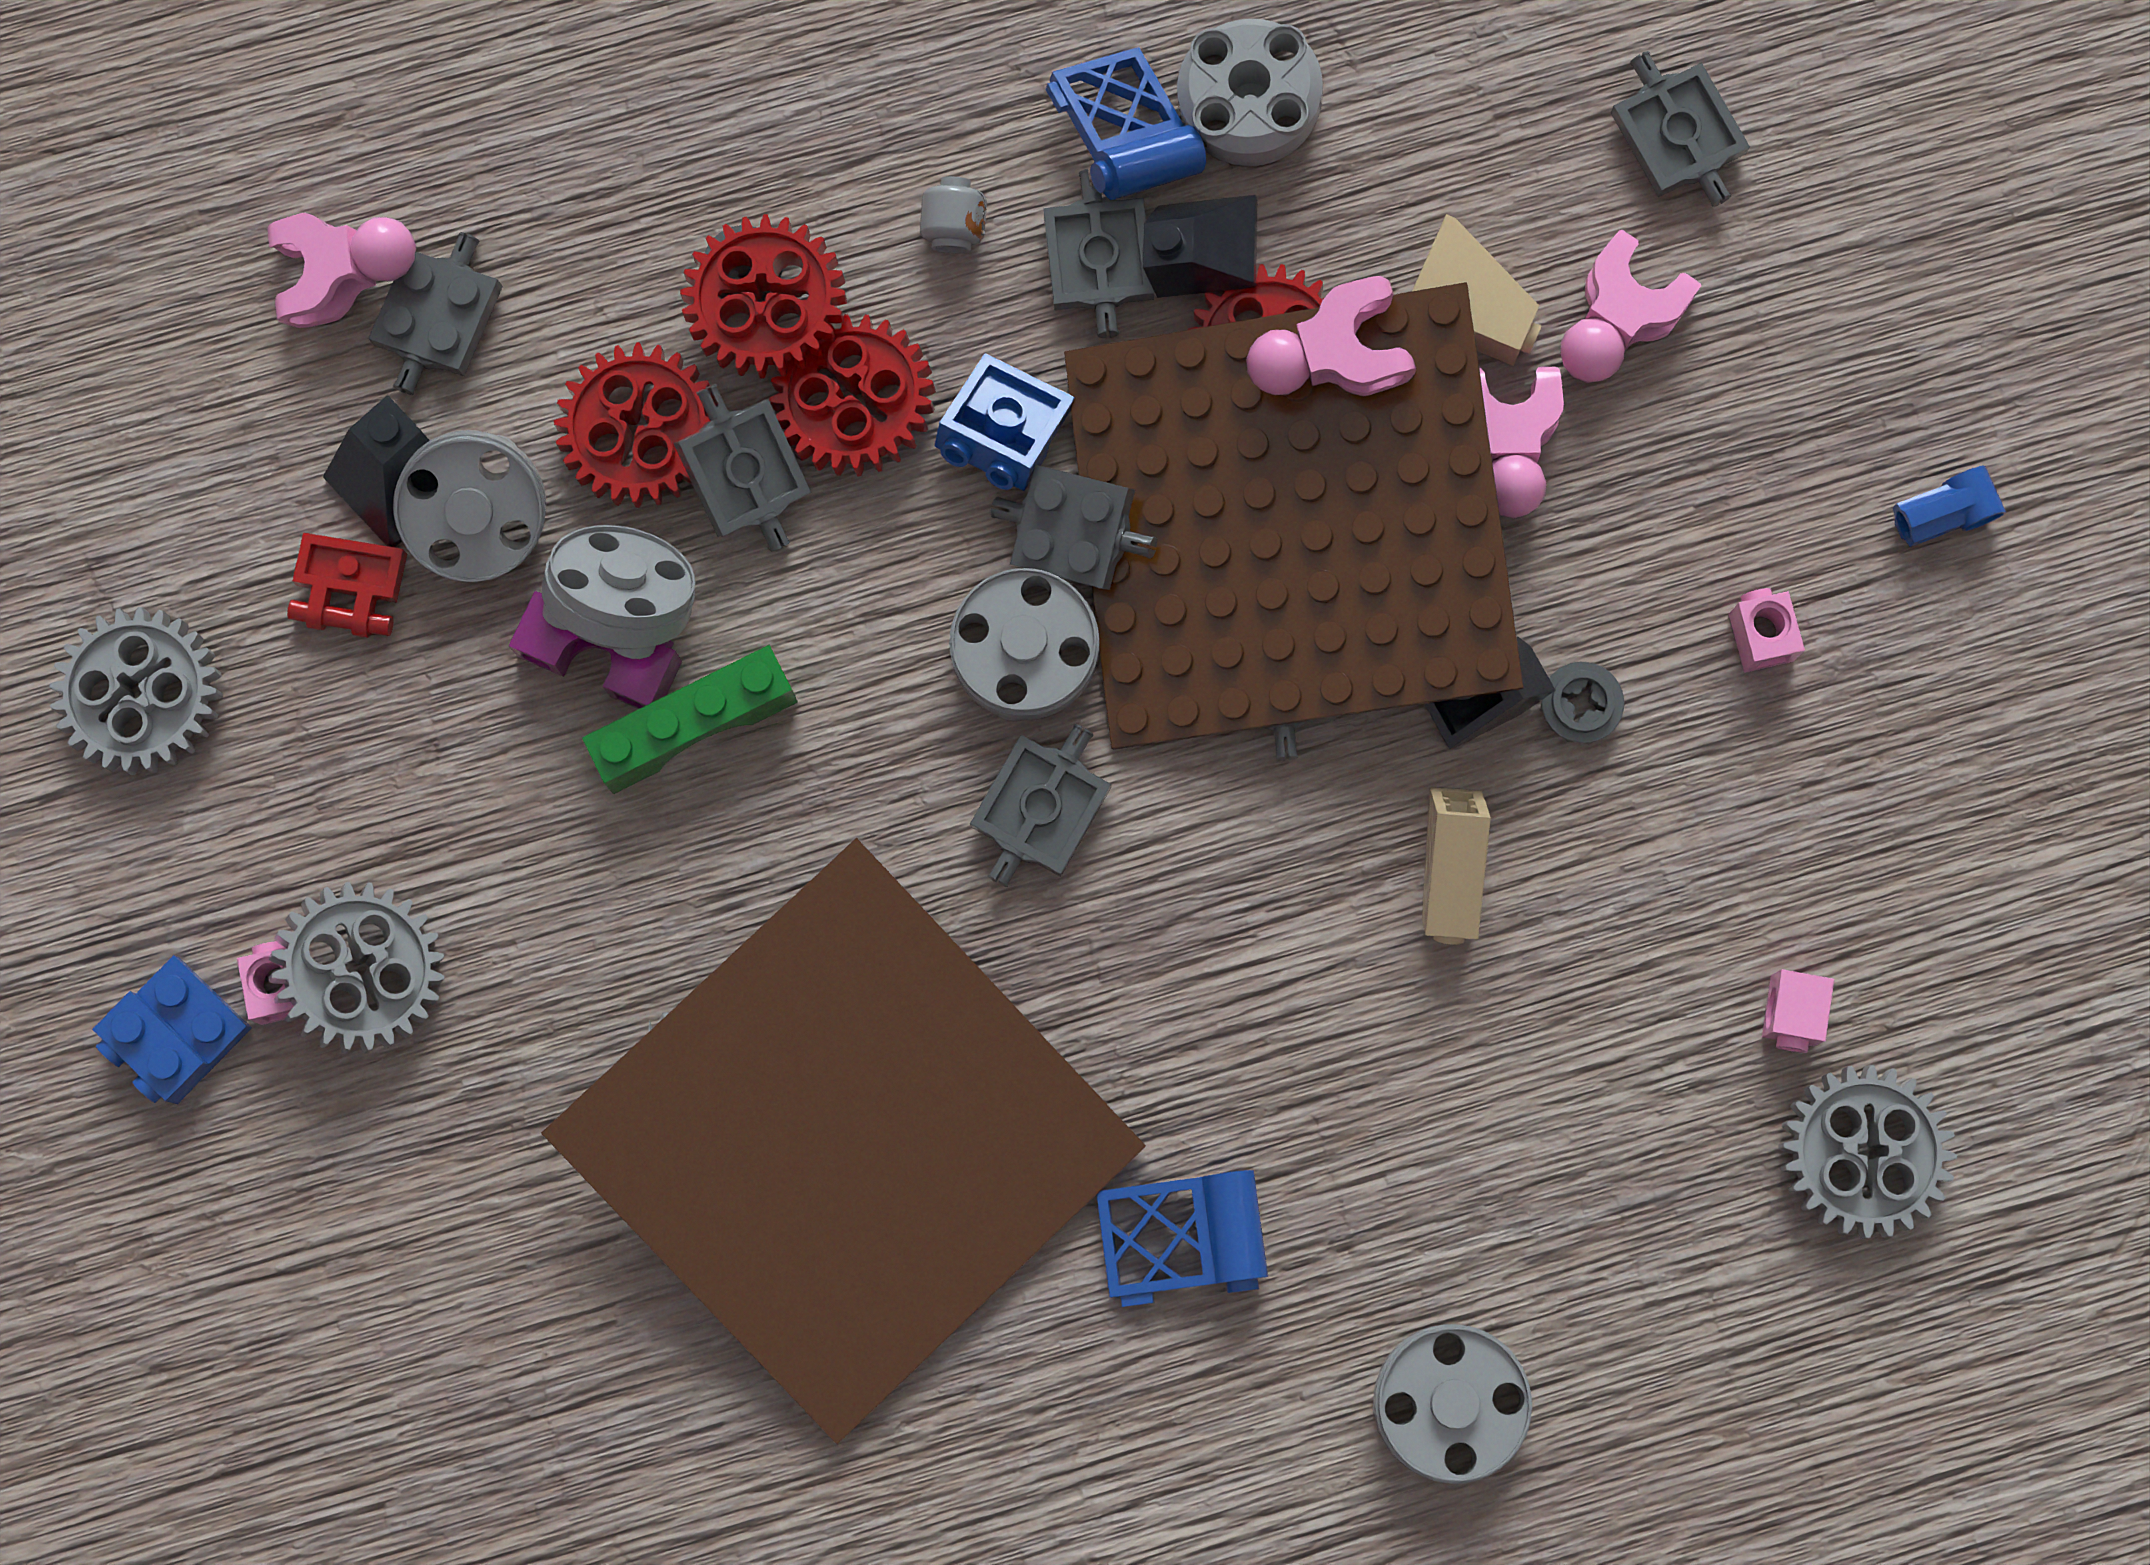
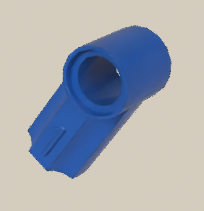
M1984 465L1959 473L1942 483L1941 487L1896 503L1893 507L1895 526L1901 539H1904L1909 547L1937 538L1959 528L1962 531L1973 530L2006 514L2003 503Z

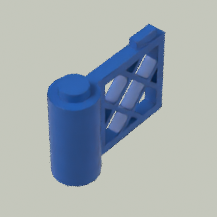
M1139 47L1052 72L1049 80L1050 83H1047L1045 90L1058 113L1067 111L1094 160L1090 167L1092 183L1098 192L1103 193L1110 200L1194 176L1204 171L1206 152L1200 134L1193 126L1182 123ZM1132 66L1141 82L1139 88L1137 89L1112 79L1113 71ZM1083 81L1100 88L1095 102L1075 94L1070 84ZM1105 91L1133 102L1128 115L1100 104ZM1139 104L1157 111L1163 122L1151 125L1134 118L1133 115L1137 105ZM1094 117L1122 127L1120 135L1101 140L1092 125Z
M1254 1170L1227 1172L1197 1178L1102 1190L1097 1193L1110 1298L1121 1297L1122 1307L1155 1303L1153 1292L1226 1283L1228 1293L1259 1289L1258 1279L1268 1277ZM1192 1190L1195 1212L1181 1229L1161 1214L1158 1209L1170 1193ZM1160 1194L1152 1206L1141 1198L1143 1196ZM1131 1198L1148 1212L1133 1232L1127 1235L1113 1224L1110 1201ZM1153 1216L1177 1234L1159 1259L1135 1241ZM1195 1223L1199 1242L1187 1234ZM1114 1233L1125 1241L1118 1251H1116ZM1183 1239L1200 1251L1203 1275L1181 1277L1165 1264ZM1132 1246L1155 1265L1141 1283L1121 1285L1118 1263ZM1160 1269L1172 1278L1152 1281Z

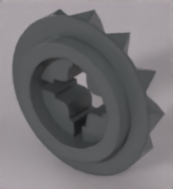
M1574 662L1562 666L1549 677L1556 691L1541 700V712L1544 714L1549 725V730L1556 732L1567 742H1579L1589 745L1608 736L1617 727L1624 711V695L1619 682L1607 669L1590 662ZM1588 684L1590 685L1588 702L1596 706L1595 709L1598 710L1595 712L1587 710L1577 722L1573 721L1575 706L1568 702L1566 698L1568 696L1576 698Z

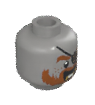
M955 176L942 177L940 185L930 187L923 193L920 234L925 240L931 242L932 250L952 254L971 252V246L980 243L984 238L987 199L979 190L970 188V179Z

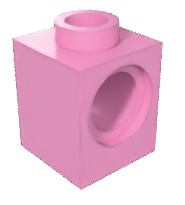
M1763 588L1748 592L1740 597L1742 602H1738L1728 614L1744 673L1794 662L1805 651L1789 591L1772 595L1771 588ZM1764 617L1769 619L1776 628V637L1767 638L1760 635L1754 627V618Z
M277 941L253 946L252 955L237 958L248 1020L261 1025L285 1020L290 1010L294 1007L291 1002L275 1003L274 998L285 989L284 984L277 992L267 994L264 988L266 975L275 968L283 969L282 965L269 961V955L272 951L286 949Z
M1783 969L1771 975L1762 1037L1777 1040L1776 1048L1799 1053H1807L1809 1046H1816L1825 1042L1834 979Z

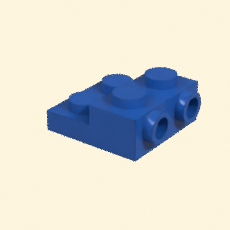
M984 353L939 422L934 447L940 449L942 457L953 466L964 467L970 464L986 472V477L990 483L1000 489L1008 490L1014 486L1025 491L1031 482L1035 465L1041 466L1046 458L1049 445L1070 413L1075 397Z
M173 955L137 993L129 991L92 1030L102 1039L96 1045V1048L106 1059L117 1067L126 1062L138 1074L132 1083L145 1097L154 1103L162 1097L166 1102L178 1105L252 1027L183 960Z

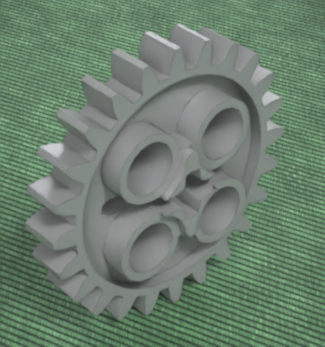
M137 607L133 620L130 619L126 612L119 608L116 609L115 624L112 625L101 616H97L96 626L98 632L91 634L80 627L78 633L84 643L80 647L66 643L63 646L66 652L72 656L70 663L57 662L54 664L57 670L65 674L64 681L50 683V689L63 695V699L52 703L50 708L58 714L67 715L56 725L57 728L65 734L73 733L68 741L69 746L78 751L86 747L83 755L85 759L96 763L102 758V767L112 772L117 769L121 762L125 772L135 775L141 761L146 770L156 773L158 758L160 757L172 766L177 765L176 749L181 747L193 754L195 749L189 738L193 734L205 738L209 736L207 730L200 725L202 719H218L219 715L207 705L208 701L223 698V693L209 686V683L221 678L222 674L215 667H205L216 657L215 654L208 648L199 649L204 638L196 631L187 634L189 625L182 619L178 618L170 625V616L162 610H158L151 621L149 612L143 607ZM141 645H148L149 653L145 661L139 665L131 666L130 658L133 651ZM171 659V665L168 668H164L165 661ZM108 679L109 689L106 695L99 700L93 701L91 692L94 685L100 680ZM181 681L182 691L179 697L172 702L164 703L163 694L167 686L173 682ZM136 683H139L138 687L142 693L135 699L131 688ZM109 713L107 721L103 723L101 721L102 716ZM141 715L143 721L141 730L136 735L126 738L124 734L126 723L134 716Z
M345 882L341 888L340 898H336L334 893L328 887H325L320 893L321 905L319 906L314 900L306 897L301 903L306 917L290 912L285 920L294 932L279 930L274 938L279 944L286 947L283 950L272 951L269 955V961L283 966V969L277 970L269 976V982L285 985V989L274 998L275 1003H292L294 1007L290 1010L285 1020L290 1022L302 1017L306 1021L301 1032L303 1038L311 1034L315 1029L321 1031V1048H325L334 1037L340 1038L341 1053L346 1054L353 1045L354 1040H359L364 1054H367L373 1049L374 1038L377 1037L387 1049L394 1044L393 1030L404 1038L413 1033L408 1018L419 1023H423L429 1015L420 1003L434 1005L439 999L435 992L427 988L428 986L438 985L444 980V975L430 970L431 966L440 963L444 959L443 953L429 952L428 947L439 937L438 933L422 935L420 928L426 922L427 915L424 914L411 919L407 915L413 902L410 899L403 902L398 908L392 905L394 890L391 888L384 893L381 899L374 898L372 883H367L360 896H355L350 882ZM370 923L379 927L383 932V944L373 946L365 943L359 935V926ZM342 925L345 928L349 948H347L341 935L337 933L336 926ZM315 942H323L329 945L334 951V962L328 965L315 962L310 956L309 945ZM352 958L356 964L365 963L368 966L362 978L358 972L348 973L346 970V966ZM383 971H393L400 975L404 983L403 992L392 994L385 991L380 985V973ZM365 988H367L369 995L378 1005L376 1011L371 1010L367 1004ZM335 990H343L351 994L355 1001V1010L352 1013L346 1014L335 1010L330 1003V993Z
M1875 1065L1865 1066L1860 1079L1852 1066L1843 1068L1841 1072L1842 1083L1831 1072L1821 1076L1825 1091L1823 1092L1814 1085L1804 1088V1092L1811 1103L1793 1102L1790 1107L1800 1119L1799 1121L1783 1122L1781 1126L1787 1132L1794 1135L1793 1141L1778 1145V1149L1793 1154V1161L1781 1166V1171L1796 1172L1799 1178L1788 1188L1789 1192L1805 1190L1808 1196L1804 1200L1801 1209L1805 1211L1817 1206L1822 1208L1818 1219V1224L1826 1225L1835 1217L1838 1218V1234L1841 1235L1848 1234L1855 1223L1857 1224L1860 1239L1871 1238L1874 1224H1876L1883 1238L1893 1236V1220L1903 1231L1913 1229V1219L1910 1213L1912 1212L1922 1219L1929 1218L1932 1214L1925 1200L1928 1199L1934 1202L1944 1201L1946 1197L1935 1185L1937 1182H1949L1954 1179L1953 1175L1941 1168L1942 1162L1957 1159V1154L1942 1150V1142L1954 1137V1132L1939 1131L1936 1125L1947 1115L1946 1111L1930 1113L1927 1106L1932 1101L1934 1095L1930 1092L1916 1098L1913 1092L1917 1080L1914 1078L1906 1080L1900 1086L1896 1085L1897 1071L1893 1068L1886 1070L1880 1080H1878ZM1866 1104L1872 1107V1117L1869 1121L1868 1130L1867 1118L1864 1113V1106ZM1835 1109L1843 1110L1851 1118L1852 1130L1846 1138L1837 1135L1831 1128L1830 1118ZM1888 1113L1898 1115L1904 1122L1905 1133L1900 1141L1890 1138L1884 1130V1120ZM1867 1143L1869 1148L1876 1149L1877 1157L1867 1160V1156L1858 1154V1145ZM1835 1162L1842 1163L1850 1172L1851 1182L1845 1191L1836 1189L1830 1182L1829 1171ZM1889 1165L1900 1170L1904 1178L1903 1189L1897 1195L1889 1192L1883 1184V1173ZM1866 1173L1868 1188L1871 1191L1869 1199H1865L1862 1196Z

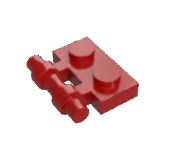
M303 532L292 582L299 587L311 588L309 602L290 601L287 610L288 619L306 622L307 628L325 630L327 626L349 629L354 636L369 638L372 633L390 636L393 630V616L375 614V606L377 600L397 603L407 553L401 548ZM332 592L356 596L354 610L330 606Z

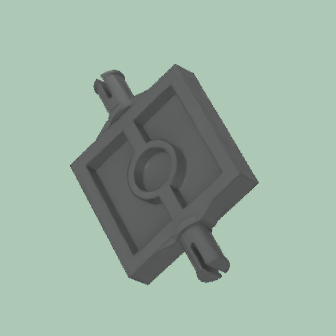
M1649 51L1643 52L1642 56L1640 54L1630 61V64L1635 69L1644 86L1636 95L1614 105L1611 115L1654 191L1660 197L1685 184L1699 182L1712 207L1718 206L1719 203H1724L1731 197V194L1717 172L1723 165L1746 155L1750 146L1702 62L1681 73L1662 76Z
M1084 169L1079 172L1083 199L1068 206L1043 208L1054 310L1082 307L1095 309L1097 336L1099 338H1107L1105 319H1108L1110 338L1119 335L1115 307L1129 302L1154 300L1155 292L1143 269L1144 222L1146 221L1144 198L1110 200L1107 197H1102V193L1095 189L1093 183V187H1090L1088 169Z
M464 232L458 234L459 237L449 258H433L415 252V261L408 272L393 281L368 339L374 346L397 353L405 360L397 380L393 384L395 389L403 393L406 392L408 395H414V390L424 369H444L465 376L503 288L498 279L475 272L468 266L480 242L470 234L466 235Z
M717 384L698 391L696 394L699 396L710 421L706 422L698 432L673 444L717 537H723L745 525H759L771 552L788 545L790 541L777 515L781 514L789 503L810 494L811 491L769 400H762L744 410L728 412Z
M1035 465L1028 495L1023 500V503L1002 499L1001 497H996L992 502V505L1010 510V512L991 508L992 518L1017 523L1018 534L1010 562L1011 565L1043 570L1060 578L1110 590L1116 564L1124 552L1141 555L1149 559L1156 552V550L1137 545L1142 543L1157 547L1156 537L1130 531L1129 512L1135 493L1134 489Z
M1074 724L1061 750L1043 747L1020 735L970 822L971 828L993 839L1003 850L994 868L988 875L993 881L997 882L1007 865L999 879V884L1008 887V883L1021 861L1038 864L1060 877L1064 873L1111 789L1110 783L1090 773L1079 761L1088 742L1093 737V733L1086 728L1075 745L1082 733V726Z

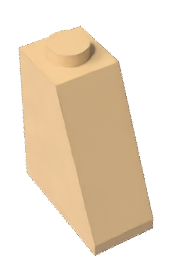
M1446 214L1412 291L1467 282L1477 351L1514 366L1520 350L1530 354L1542 326L1533 322L1539 305L1456 218Z
M1430 787L1422 923L1425 935L1433 936V939L1439 943L1462 944L1465 942V938L1478 939L1491 819L1482 791Z

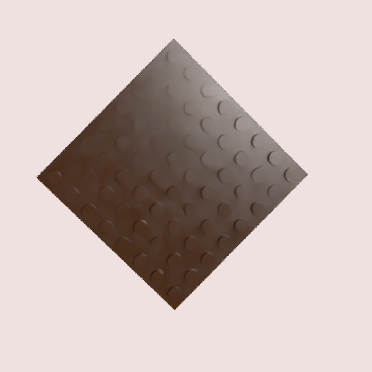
M1467 282L1394 294L1391 305L1385 312L1377 314L1361 323L1355 334L1361 345L1371 350L1402 348L1412 356L1416 366V372L1408 382L1368 396L1350 393L1338 384L1331 382L1312 386L1310 376L1300 388L1288 395H1272L1262 391L1252 382L1247 372L1246 359L1250 347L1256 339L1270 330H1288L1298 334L1296 324L1312 319L1318 313L1320 307L1064 351L1069 395L1075 397L1071 405L1079 476L1134 489L1135 493L1129 512L1130 531L1157 538V547L1142 543L1137 544L1141 547L1156 550L1151 559L1124 552L1116 564L1110 590L1092 586L1099 633V649L1111 749L1136 747L1524 689Z
M857 837L541 1132L554 1148L836 1444L843 1440L1146 1147L1137 1135Z

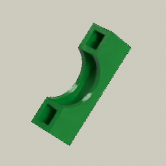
M769 644L582 737V740L604 784L615 794L660 772L670 759L693 744L730 728L754 725L798 703Z

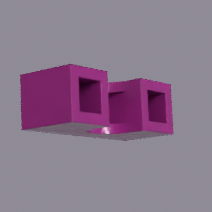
M534 591L509 644L510 649L518 658L564 677L571 661L577 654L587 649H602L610 653L611 668L602 686L611 698L640 709L668 694L682 664L679 655L672 649L674 642L670 640L656 645L654 653L646 658L631 659L624 657L613 649L594 645L577 637L569 630L559 629L549 624L544 619L542 613L544 605L542 593Z

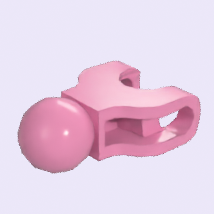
M299 213L275 221L267 228L269 247H273L291 258L303 257L305 261L303 275L298 283L290 289L279 293L275 299L277 321L296 328L313 327L340 320L350 310L357 295L362 290L376 286V281H394L408 272L415 261L416 244L411 232L402 222L393 218L373 217L361 224L358 230H355L347 225L334 227L313 215Z
M1619 230L1598 255L1592 270L1585 280V296L1589 304V312L1584 320L1574 324L1564 334L1561 341V358L1564 368L1573 378L1586 383L1603 381L1611 377L1619 370L1624 360V352L1631 344L1638 341L1659 340L1670 334L1701 287V283L1686 273H1680L1666 288L1651 290L1639 285L1631 276L1629 268L1631 256L1639 242L1624 230Z
M1374 276L1338 285L1326 295L1318 313L1312 319L1296 324L1298 334L1288 330H1270L1258 337L1250 347L1246 359L1247 372L1252 382L1262 391L1272 395H1288L1300 388L1310 376L1312 386L1331 382L1338 384L1350 393L1361 396L1372 395L1408 382L1415 374L1416 366L1412 356L1402 348L1371 350L1361 345L1355 335L1362 322L1385 312L1391 305L1393 290L1390 281L1382 276Z
M1555 366L1538 367L1536 377L1531 385V397L1525 402L1515 405L1501 403L1489 393L1485 372L1479 368L1500 516L1514 519L1528 515L1539 507L1545 497L1546 480L1541 467L1537 463L1541 454V446L1546 444L1553 436L1564 409L1560 369Z

